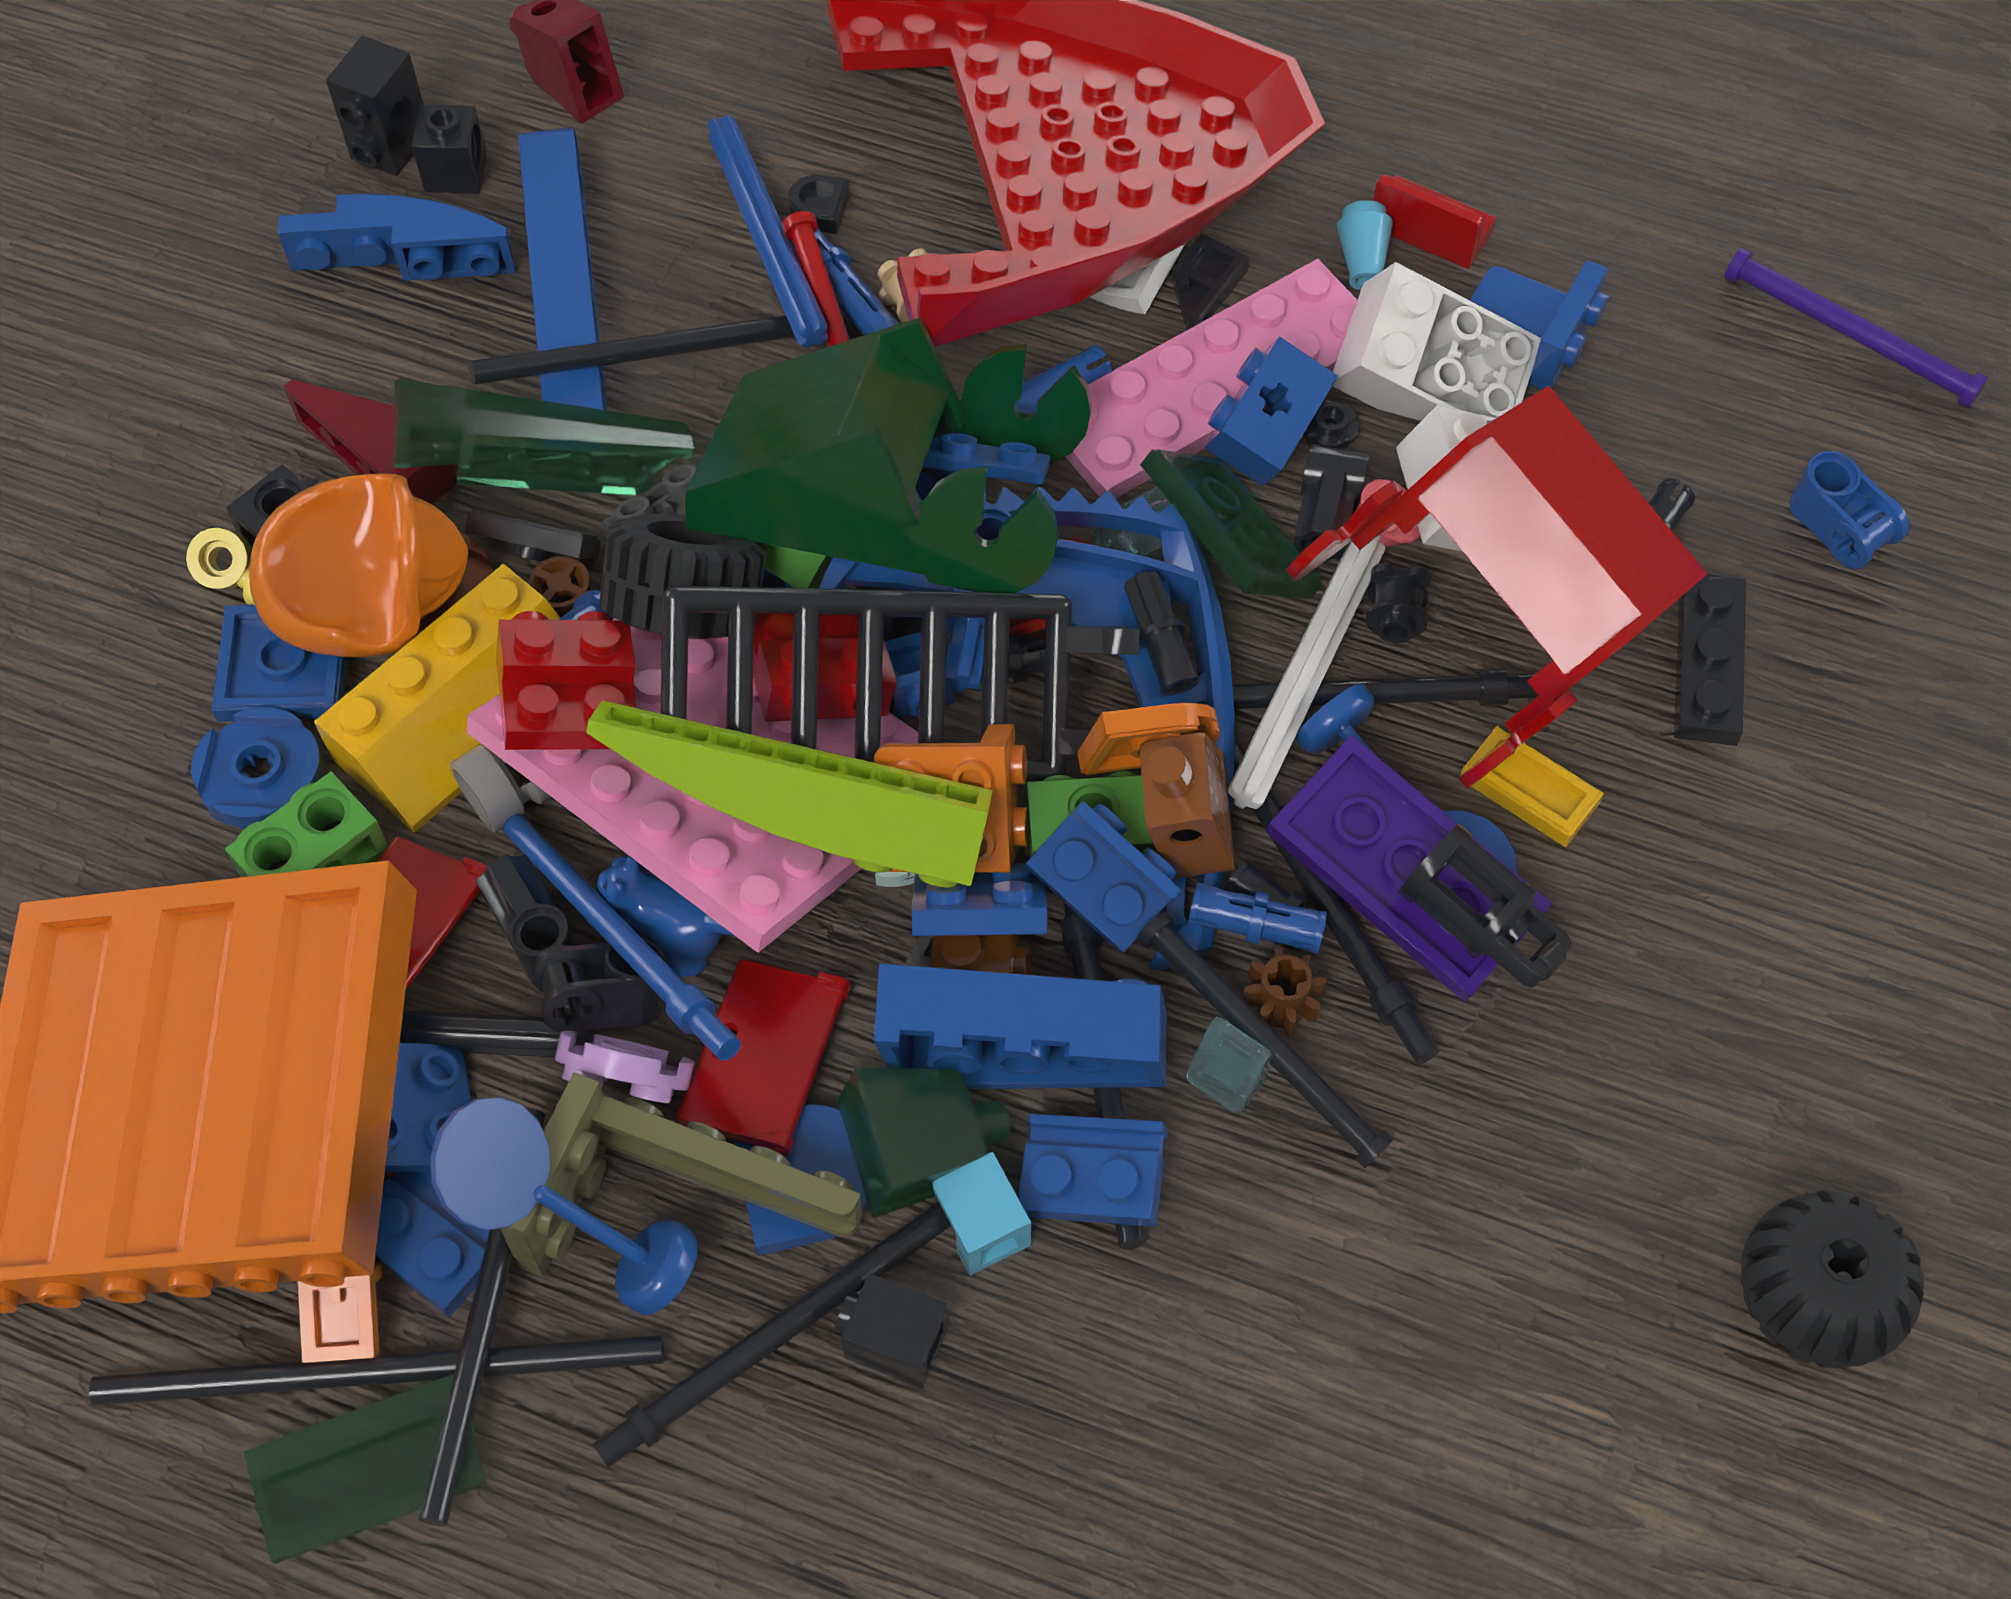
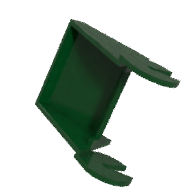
M921 317L745 374L685 491L686 528L923 574L929 583L968 591L1017 593L1037 583L1052 565L1059 537L1054 509L1039 488L1000 526L998 538L985 540L979 537L976 528L982 525L984 517L988 466L960 469L939 480L923 502L915 486L933 437L941 438L942 435L947 433L967 434L976 438L977 444L1000 447L1001 444L1007 442L1029 444L1037 449L1036 453L1049 455L1050 464L1071 454L1086 436L1092 412L1088 384L1073 364L1038 400L1037 410L1034 413L1025 414L1020 412L1015 403L1021 399L1023 393L1026 343L1002 346L980 358L966 377L963 394L957 396Z

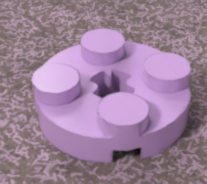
M561 1031L555 1060L565 1065L562 1079L569 1081L573 1072L598 1081L601 1087L604 1081H608V1078L632 1083L629 1094L662 1103H670L671 1096H674L675 1090H688L695 1063L692 1059L683 1056L679 1067L676 1068L666 1065L669 1051L597 1034H594L592 1044L585 1042V1046L575 1045L578 1032Z

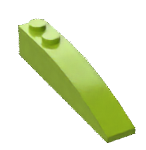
M603 700L588 720L587 734L648 774L711 808L771 834L837 856L854 859L853 861L858 867L872 872L884 873L892 869L919 874V878L930 885L945 888L954 887L957 884L967 886L972 884L993 790Z

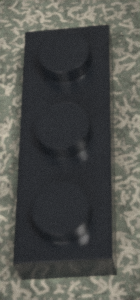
M1708 573L1679 598L1674 738L1737 746L1743 734L1746 578Z

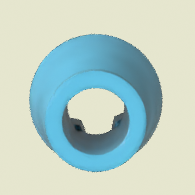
M1364 200L1347 205L1342 210V217L1336 225L1349 271V284L1358 290L1362 289L1363 283L1384 270L1393 221L1387 215L1386 207L1376 201Z

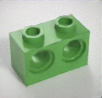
M330 771L317 782L309 783L298 789L288 803L269 817L246 827L239 834L236 841L225 848V851L240 877L372 863L379 859L388 847V844L377 820ZM341 821L337 827L328 831H321L326 825ZM288 860L281 868L268 870L276 862Z

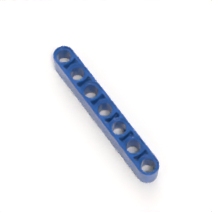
M567 127L519 133L537 349L542 351L600 342L582 169L575 128ZM602 366L540 375L544 421L550 448L609 441Z

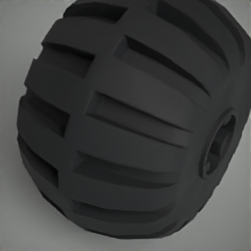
M1820 1190L1814 1194L1807 1192L1779 1203L1770 1209L1754 1226L1742 1253L1741 1285L1744 1290L1743 1299L1750 1316L1760 1323L1759 1330L1773 1345L1778 1342L1785 1347L1787 1355L1806 1364L1811 1361L1815 1362L1823 1368L1843 1369L1852 1366L1856 1367L1885 1357L1895 1350L1910 1334L1919 1317L1924 1295V1273L1919 1267L1921 1259L1912 1239L1909 1237L1904 1238L1901 1234L1904 1228L1889 1213L1882 1216L1875 1211L1877 1207L1875 1203L1857 1195L1850 1199L1842 1191Z

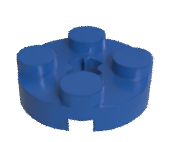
M270 707L242 710L231 715L233 723L224 726L217 734L214 728H212L199 742L191 764L192 780L210 815L217 821L245 829L255 822L263 821L288 803L298 789L309 783H315L324 776V756L312 732L304 727L299 718L288 711ZM258 758L268 759L271 770L267 774L258 778H251L249 774L243 773L249 764L256 767L254 760Z

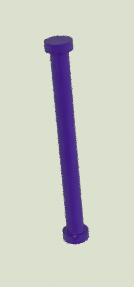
M1743 247L1735 254L1725 272L1724 278L1733 283L1740 279L1960 397L1958 403L1967 408L1972 406L1988 380V377L1979 372L1974 377L1760 264L1751 259L1753 253Z

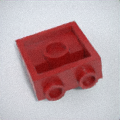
M537 611L521 612L515 615L512 620L499 619L496 663L505 750L610 749L587 734L586 730L589 718L602 700L636 708L633 687L636 665L630 625L619 620H612L608 614L599 611L585 613L577 620H548L544 614Z
M758 614L757 623L754 627L753 678L765 722L791 721L794 614ZM820 615L817 720L856 718L858 616ZM884 639L881 717L888 716L897 682Z

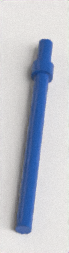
M515 814L511 816L504 824V833L666 1003V1014L684 1033L695 1034L719 1060L726 1061L734 1057L740 1049L741 1042L715 1015V1004L696 985H686L524 815Z

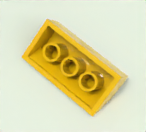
M505 564L497 568L314 721L331 759L414 833L462 793L449 767L450 762L476 746L482 745L467 733L468 714L499 694L496 663L499 619L512 620L515 615L524 611L540 612L548 620L560 619L546 598Z

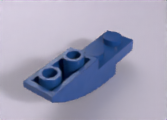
M345 194L337 195L336 212L279 216L278 235L291 270H320L323 268L398 264L403 281L467 276L486 277L516 273V264L507 228L482 215L456 206L395 195Z

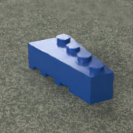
M879 964L874 1042L899 1090L1166 1087L1167 1010L1161 985H1149L1147 982L1138 979H1120L1110 982Z

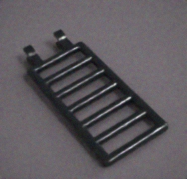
M675 585L666 589L662 600L660 714L687 720L689 612L728 613L726 729L752 735L755 614H794L791 744L816 749L820 615L858 616L854 758L874 763V756L880 747L884 616L922 617L918 743H943L947 618H984L982 739L989 724L1007 723L1010 619L1046 620L1042 759L1027 760L1026 783L1017 784L1027 785V782L1043 781V779L1050 776L1066 775L1067 755H1077V751L1092 727H1068L1071 653L1139 655L1140 629L1128 628L1126 626H1072L1071 601L1068 597L1061 594Z

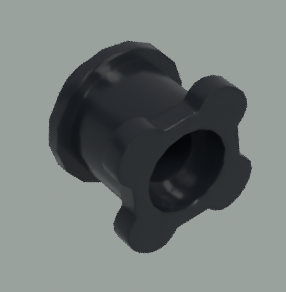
M1380 563L1373 566L1371 569V580L1375 583L1368 588V599L1373 603V606L1366 613L1367 627L1381 639L1392 643L1406 642L1423 633L1427 627L1428 620L1427 614L1422 607L1428 603V592L1425 588L1431 585V572L1423 567H1413L1411 569L1398 568L1388 563Z

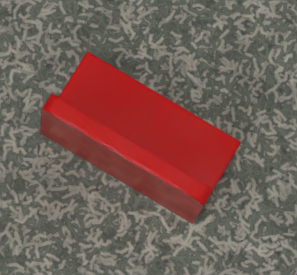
M1382 175L1375 186L1373 201L1379 202L1386 207L1387 215L1393 221L1392 237L1466 269L1471 267L1493 232L1495 216L1398 175H1395L1394 178Z

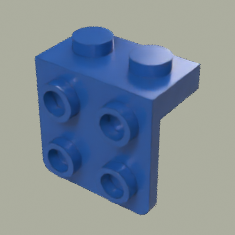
M1586 260L1566 294L1496 266L1486 272L1470 301L1542 338L1528 385L1540 390L1547 386H1550L1552 389L1565 366L1573 368L1587 339V335L1583 334L1587 326L1595 328L1605 311L1609 295L1602 293L1601 290L1608 268Z
M399 1043L385 1172H431L430 1156L439 1129L453 1111L471 1101L464 1055L456 1046Z

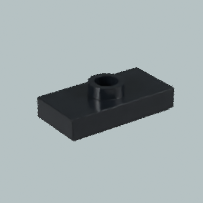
M474 509L472 512L468 511L464 530L465 533L513 543L511 555L541 562L547 560L549 551L597 561L601 540H598V536Z

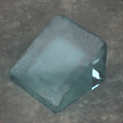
M1216 1016L1210 1023L1188 1068L1186 1079L1232 1113L1238 1114L1243 1111L1266 1081L1272 1054L1269 1049L1228 1021Z

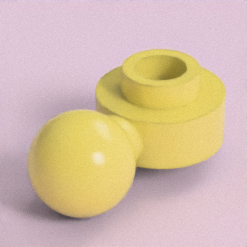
M210 528L197 534L189 544L186 555L187 566L193 578L203 586L213 589L226 590L239 586L243 589L245 603L247 605H254L249 582V566L252 547L241 534L222 528ZM226 548L232 554V564L228 569L222 571L216 564V556L220 550Z

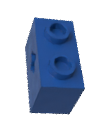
M1280 336L1264 352L1255 347L1236 375V378L1244 383L1235 398L1226 394L1208 420L1207 424L1215 430L1204 448L1259 485L1264 486L1283 469L1338 375ZM1265 404L1270 406L1267 414L1262 411Z

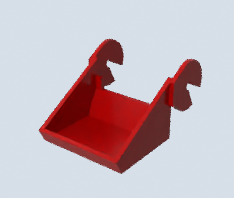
M1550 386L1542 389L1464 438L1403 495H1401L1403 490L1395 480L1381 487L1364 501L1337 531L1327 529L1286 569L1292 579L1297 581L1317 568L1352 541L1361 550L1393 524H1396L1406 535L1431 513L1549 654L1553 661L1527 681L1538 696L1504 723L1512 734L1458 778L1466 789L1511 756L1523 742L1572 706L1578 699L1568 690L1631 641L1708 574Z

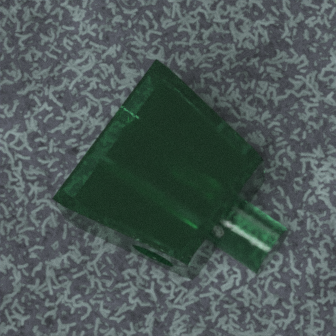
M854 1069L837 1099L872 1218L883 1216L935 1197L933 1182L936 1179L987 1155L985 1144L1006 1141L1010 1134V1119L1005 1105L1001 1101L972 1105L963 1075L955 1069Z

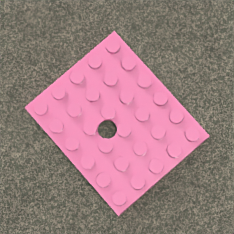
M630 626L636 665L633 682L636 708L660 713L662 635ZM728 637L714 639L688 638L687 720L726 729ZM753 678L752 735L791 744V721L765 722ZM499 694L468 714L467 733L757 953L862 869L854 863V859L837 856L776 836L711 808L648 774L612 749L505 750ZM890 712L888 716L881 717L880 746L894 743H918V732ZM855 718L817 720L816 750L854 758Z

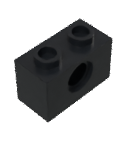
M362 35L328 76L326 83L350 158L365 168H376L398 176L414 155L412 141L419 106L424 104L410 53Z

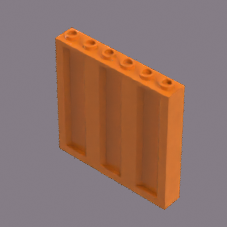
M390 861L20 903L0 1004V1314L13 1313L17 1310L18 1304L38 1302L47 1307L68 1309L79 1307L82 1299L103 1297L118 1303H139L146 1300L147 1293L169 1292L170 1294L186 1298H203L211 1295L212 1288L234 1286L247 1292L265 1293L275 1291L278 1288V1283L301 1281L316 1287H336L344 1284L345 1277L373 1275L417 890Z

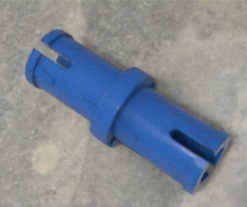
M1197 882L1188 924L1212 927L1246 936L1245 942L1258 945L1261 939L1318 953L1327 912L1300 908L1269 900L1270 894L1256 891L1255 896L1221 890L1220 888Z

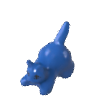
M621 856L614 859L611 868L606 869L599 875L597 887L601 897L640 937L653 942L661 948L665 954V963L678 977H693L704 971L707 964V956L716 947L722 934L733 935L630 856Z

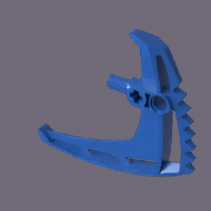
M1005 487L1001 490L998 500L994 505L985 501L982 525L976 528L979 537L985 540L998 538L1000 526L1025 501H1022ZM1038 487L1054 509L1057 525L1102 527L1160 538L1164 562L1124 551L1058 539L1052 565L1037 583L1017 593L1065 595L1072 604V626H1126L1139 629L1124 590V584L1137 573L1143 571L1147 573L1156 572L1160 577L1170 606V599L1187 605L1196 670L1200 679L1199 683L1184 693L1174 696H1163L1146 648L1139 647V655H1117L1124 662L1140 708L1175 703H1199L1209 705L1216 710L1221 735L1215 744L1225 756L1227 786L1229 787L1234 777L1235 726L1230 655L1221 607L1205 557L1181 509L1176 503H1172L1157 513L1142 496L1138 497L1127 509H1122L1110 491L1104 492L1094 503L1089 504L1076 488H1071L1057 502L1042 487ZM833 557L819 588L844 589L847 585L896 588L909 591L974 592L929 583L923 574ZM947 618V630L951 633L946 658L945 683L953 684L952 690L965 692L966 688L978 690L983 672L984 618ZM1228 794L1231 816L1232 796ZM1188 829V833L1181 841H1189L1191 829ZM1224 871L1198 875L1196 885L1198 882L1222 890ZM1186 877L1172 879L1171 881L1182 892L1173 902L1168 903L1164 907V911L1174 920L1171 927L1202 956L1209 952L1212 947L1215 928L1188 924L1184 916ZM1158 950L1149 963V968L1152 970H1163L1173 967Z

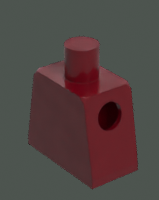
M533 0L528 4L520 5L512 12L509 26L517 37L529 75L533 81L577 121L583 124L624 98L600 12L577 0Z

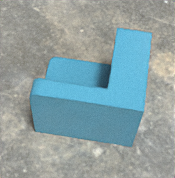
M993 1152L933 1182V1191L956 1233L957 1253L969 1276L1031 1246V1221Z

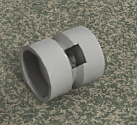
M478 745L450 762L449 767L464 796L491 832L496 833L502 829L505 822L515 814L524 815L525 803L531 800L541 805L552 798L525 776V779L517 784L505 766L506 762L485 746Z

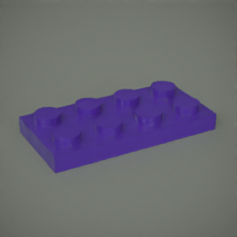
M1351 735L1269 823L1265 832L1462 1001L1466 1002L1499 965L1489 955L1477 959L1471 957L1466 952L1468 948L1415 902L1411 904L1398 893L1422 861L1458 824ZM1473 836L1471 837L1489 854H1491L1496 860H1498L1504 867H1506L1511 873H1513L1518 879H1520L1524 884L1527 883L1523 878H1521L1517 873H1515L1511 868H1509L1505 863H1503L1498 857H1496L1492 852H1490L1486 847H1484L1480 842H1478ZM1450 864L1437 877L1483 918L1495 905L1494 902ZM1536 890L1533 905L1544 913L1552 903ZM1526 930L1513 945L1515 946L1528 931Z

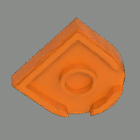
M1175 703L1102 712L1077 751L1081 773L1090 775L1141 768L1140 744L1145 741L1192 733H1206L1216 743L1221 735L1216 710L1205 704Z

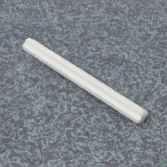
M1380 535L1361 550L1352 541L1349 542L1228 787V794L1234 798V804L1237 807L1243 809L1247 806L1257 809L1263 805L1371 581V569L1379 564L1385 552V545L1379 542Z

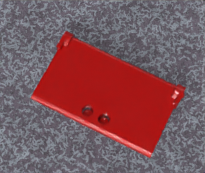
M395 837L376 862L390 861L417 890L406 982L407 990L479 894L480 890L476 884V879L484 873L487 865L465 857L461 862L400 837Z
M738 960L716 1016L729 1030L737 1032L735 1036L741 1042L740 1049L731 1059L721 1061L704 1045L691 1077L689 1088L685 1092L674 1122L687 1127L689 1122H700L718 1130L726 1138L766 1147L784 1157L790 1156L794 1145V1132L841 1004L848 998L851 983L843 977L819 972L818 977L752 961Z

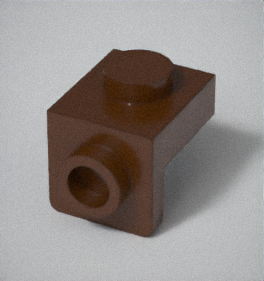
M1017 934L933 936L931 968L1032 975L1031 950L1029 946H1021Z

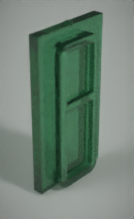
M454 1374L244 1451L256 1500L255 1510L259 1513L270 1560L273 1564L280 1563L421 1509ZM471 1425L455 1496L487 1485L473 1437V1425Z

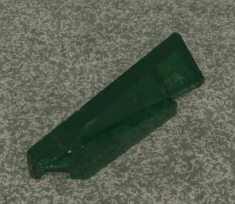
M398 379L394 383L393 467L407 468L456 464V483L460 485L638 495L653 484L654 473L676 458H684L687 461L694 456L695 447L688 424L684 422Z

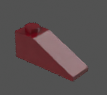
M294 379L283 386L297 422L356 475L398 474L404 476L407 479L412 496L429 504L435 502L463 480L455 456L459 453L458 445L449 432L441 425L436 424L434 427H431L414 411Z

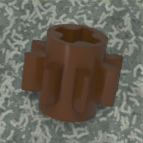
M1280 947L1276 948L1274 958L1266 965L1254 960L1250 963L1248 978L1253 984L1244 988L1243 999L1250 1006H1257L1259 1015L1268 1024L1284 1028L1286 1034L1290 1036L1293 1035L1295 1024L1303 1017L1314 1023L1318 1020L1321 1005L1315 999L1324 995L1327 980L1324 977H1312V972L1309 968L1310 955L1306 954L1301 958L1285 955ZM1282 988H1285V993L1287 994V996L1284 995Z

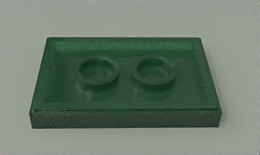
M1152 449L1140 463V466L1243 594L1311 599L1323 585L1314 570L1297 581H1294L1287 573L1286 569L1300 553L1222 459Z

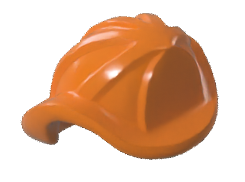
M364 474L336 478L316 484L294 495L276 508L264 522L257 534L251 553L249 566L251 595L263 623L278 638L290 645L313 653L338 657L362 658L387 655L399 651L409 643L418 632L420 620L434 613L452 596L465 573L468 548L455 524L443 512L433 505L412 496L407 479L404 476L398 474Z

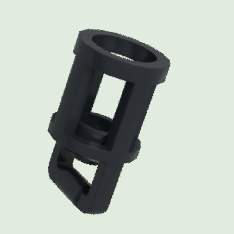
M1458 824L1422 861L1398 893L1411 904L1415 902L1468 948L1466 952L1471 957L1477 959L1489 955L1521 984L1527 987H1535L1540 981L1549 979L1566 959V952L1572 945L1571 940L1563 930L1533 905L1536 889L1528 882L1524 884L1474 841L1469 831ZM1449 864L1495 903L1484 918L1437 878ZM1526 930L1543 944L1530 959L1513 945Z

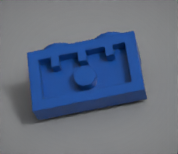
M1082 802L1075 807L1024 866L1119 953H1124L1137 939L1141 930L1182 892L1171 881L1177 873L1155 851L1146 848L1141 854L1123 837V834L1128 830L1127 827L1108 808L1098 803L1092 809L1085 802Z

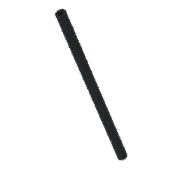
M663 1335L490 1347L483 1377L664 1364ZM460 1350L380 1355L374 1358L309 1363L298 1361L93 1376L89 1384V1398L92 1405L448 1380L453 1379Z

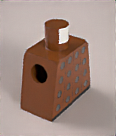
M1192 733L1141 743L1140 760L1146 826L1159 855L1176 871L1177 874L1173 879L1236 870L1226 765L1223 752L1206 733ZM1188 829L1202 834L1197 839L1181 841L1188 833Z

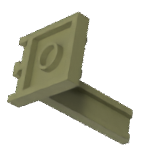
M573 1072L544 1130V1135L549 1144L550 1172L546 1186L579 1206L583 1197L590 1199L596 1193L604 1176L606 1161L602 1157L608 1147L838 1237L846 1238L853 1235L862 1219L861 1195L853 1191V1185L843 1177L823 1170L816 1171L813 1176L792 1168L784 1156L766 1147L753 1146L750 1151L727 1143L725 1136L721 1132L700 1122H689L687 1127L663 1118V1114L658 1108L643 1100L628 1097L623 1103L603 1095L598 1081ZM537 1202L527 1216L509 1227L500 1229L518 1268L543 1278L552 1259L561 1260L568 1251L576 1226Z

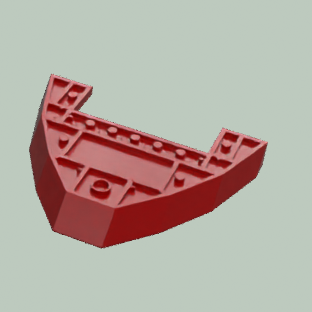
M827 0V13L843 71L949 66L1006 251L983 250L976 253L943 255L928 253L921 256L898 257L897 279L908 321L921 317L935 347L1080 303L1184 245L1261 183L1325 126V122L1296 58L1183 13L1142 1Z

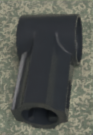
M1311 443L1300 495L1304 497L1292 548L1302 553L1327 529L1337 531L1349 520L1354 506H1358L1360 503L1370 454ZM1345 546L1323 563H1327L1334 558H1342Z
M506 854L487 864L484 873L476 879V884L515 951L524 974L533 982L531 973L533 961L540 953L549 949L534 950L535 947L546 941H555L550 947L558 945L576 946L566 916L555 906L526 855L510 856ZM564 963L562 965L567 980L570 969L569 965Z

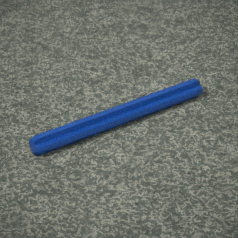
M727 114L721 119L713 117L707 125L710 131L709 139L795 338L800 346L807 349L814 344L823 345L828 338L826 321L793 247L785 236L781 220L736 119Z

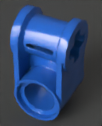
M1823 451L1814 455L1808 462L1789 501L1791 512L1795 518L1807 526L1829 548L1837 561L1850 569H1861L1872 560L1873 552L1886 543L1897 544L1908 535L1910 529L1908 517L1900 504L1889 495H1886L1859 469L1853 459L1836 451ZM1880 513L1884 514V517L1881 518V519H1880V516H1881Z

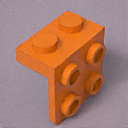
M989 724L980 743L884 744L878 748L874 756V763L993 790L975 872L1011 871L1019 847L1028 846L1030 833L1028 807H1018L1017 784L1026 783L1025 745H1015L1014 724ZM892 869L890 872H906V871L897 870V869Z

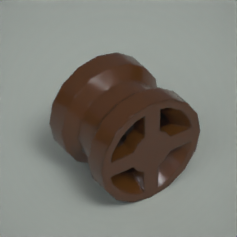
M566 556L552 557L542 561L533 569L529 577V585L546 598L560 618L572 610L574 602L587 591H592L590 576L585 566L578 560ZM570 596L572 597L571 599H568L563 602H555L556 599L562 600L564 598H569Z

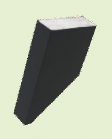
M1204 234L1198 237L1173 269L1172 286L1186 330L1212 317L1249 269V256Z

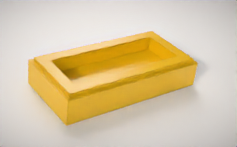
M1496 726L1463 767L1461 775L1511 734ZM1524 742L1516 748L1511 756L1471 786L1565 848L1598 807L1604 795L1603 792Z

